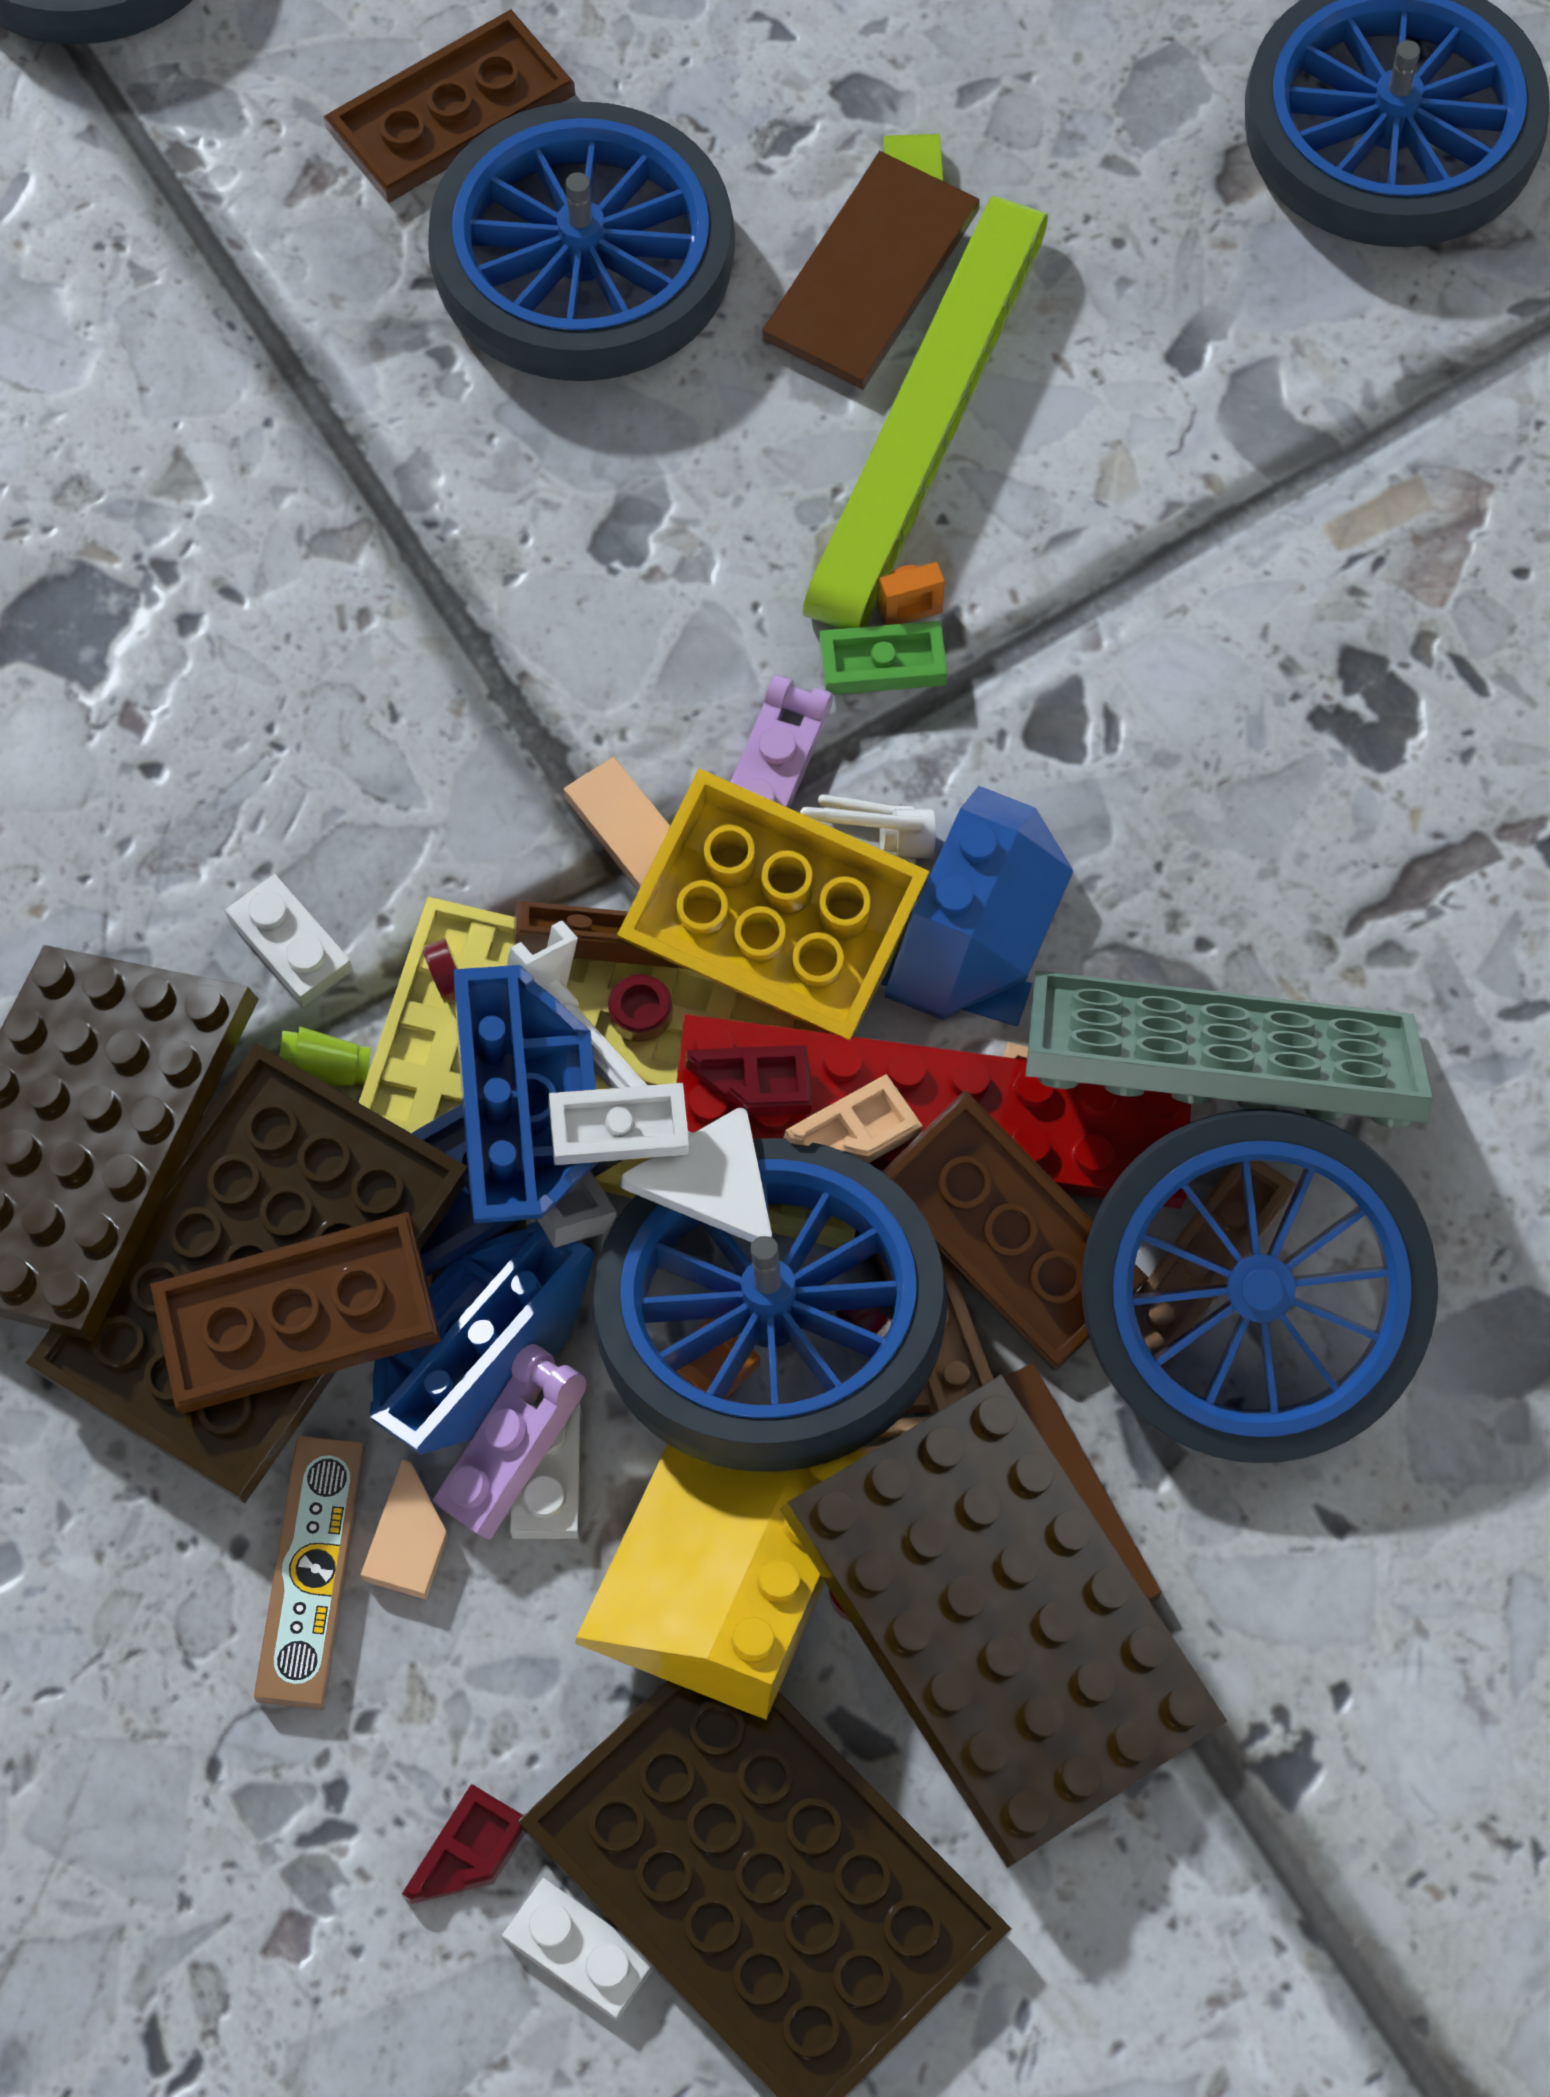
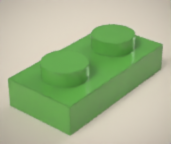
M941 621L820 631L824 687L826 691L832 692L834 695L947 686V666Z

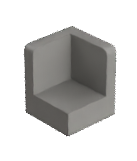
M589 1171L542 1219L527 1220L526 1230L528 1224L538 1221L554 1248L581 1240L584 1245L591 1248L595 1255L593 1260L597 1265L604 1242L616 1221L617 1211L592 1172Z

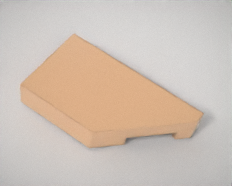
M885 1074L786 1129L783 1139H787L789 1143L809 1146L812 1142L827 1145L870 1163L918 1136L922 1129V1124L890 1078Z
M401 1460L360 1575L365 1582L427 1600L448 1540V1535L411 1462Z

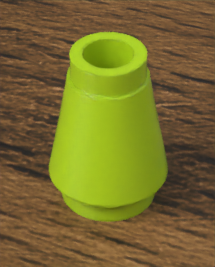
M300 1026L299 1032L282 1031L279 1056L331 1087L353 1086L354 1084L365 1085L369 1073L371 1047L359 1046V1044Z

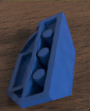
M978 786L962 805L912 913L884 997L944 1020L959 1013L960 1009L984 1001L1027 980L1073 875L1071 865L1035 807Z
M521 965L454 969L459 1065L469 1187L474 1224L542 1219L599 1163L554 1164L549 1109V1093L596 1090L591 1031L555 997L534 982V978Z
M536 1221L528 1224L527 1230L503 1234L487 1240L452 1261L429 1287L441 1342L374 1361L373 1401L370 1403L369 1414L372 1421L420 1455L472 1440L512 1378L513 1361L521 1349L527 1345L536 1344L554 1357L571 1337L595 1256L591 1248L580 1241L554 1248L540 1223Z

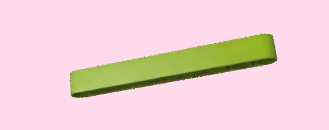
M994 195L989 199L814 572L805 596L803 616L839 629L867 627L879 600V578L889 575L894 569L1036 259L1045 236L1048 213Z

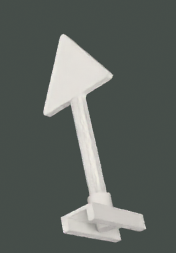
M563 921L552 925L547 948L534 955L521 942L510 947L507 966L521 965L534 978V982L555 997L591 1031L594 1070L610 1088L648 1086L578 1009V1000L566 988L578 937ZM744 1108L735 1109L697 1132L688 1131V1155L652 1157L625 1172L622 1176L620 1183L622 1189L744 1240L753 1242L760 1236H772L748 1113Z

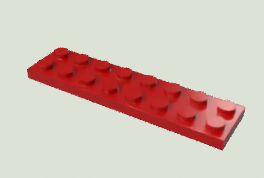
M685 1014L682 1025L676 1083H683L687 1129L690 1132L699 1131L734 1111L735 1108L685 1068L687 1050L807 1045L813 1101L811 1113L749 1116L753 1140L783 1139L786 1129L887 1074L922 1124L920 1134L966 1090L1067 1194L1104 1199L1118 1177L1136 1157L1162 1137L1190 1123L1191 1104L1175 1100L1171 1097V1093L1144 1090V1093L1139 1096H1121L1108 1092L1104 1088L1105 1085L1078 1082L1076 1087L1067 1089L1043 1085L1038 1081L1037 1077L1025 1076L1027 1060L852 1036L848 1040L837 1034ZM915 1138L869 1164L877 1169L884 1170ZM1182 1188L1179 1189L1162 1207L1181 1209L1187 1199V1194Z

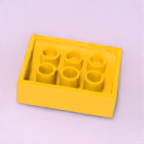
M698 768L627 913L617 938L830 1034H837L850 1040L903 942L912 913L929 878V871Z
M667 1444L579 1629L575 1644L766 1720L826 1583L780 1509L788 1501L866 1456L867 1453L856 1450L830 1462L804 1469L781 1472H754L710 1464L691 1457Z

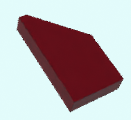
M807 1045L691 1049L686 1051L685 1068L735 1109L744 1108L748 1113V1117L811 1113L813 1101Z
M471 1784L402 1892L403 1898L411 1904L494 1884L525 1835V1832L518 1824V1820L524 1815Z

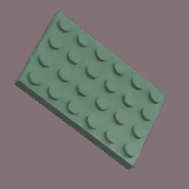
M1035 970L1025 1076L1037 1077L1038 1081L1043 1085L1067 1089L1076 1087L1078 1082L1105 1085L1104 1088L1108 1092L1121 1096H1139L1144 1093V1090L1171 1093V1097L1175 1100L1188 1104H1205L1210 1102L1211 1098L1237 1101L1238 1105L1245 1109L1276 1110L1277 1106L1304 1109L1306 1114L1324 1120H1338L1343 1118L1344 1114L1370 1116L1373 1122L1392 1128L1408 1127L1411 1125V1121L1429 1123L1433 1097L1414 1014Z

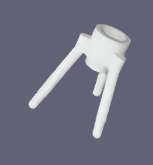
M822 794L818 797V804L828 808L804 807L800 811L801 814L817 821L880 828L881 850L892 852L893 855L915 865L916 859L933 858L936 823L932 809H914L913 806H890Z

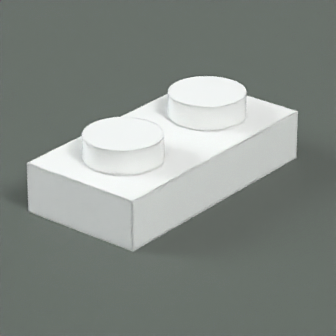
M276 874L270 876L225 909L228 921L302 1007L353 971L351 960Z
M683 1083L549 1093L555 1165L688 1155L689 1138Z
M533 1403L532 1405L538 1408L540 1403ZM578 1403L511 1507L510 1533L512 1539H579L581 1403Z
M542 1878L502 1934L505 1942L615 2021H618L653 1970L652 1965L617 1929L545 1878Z

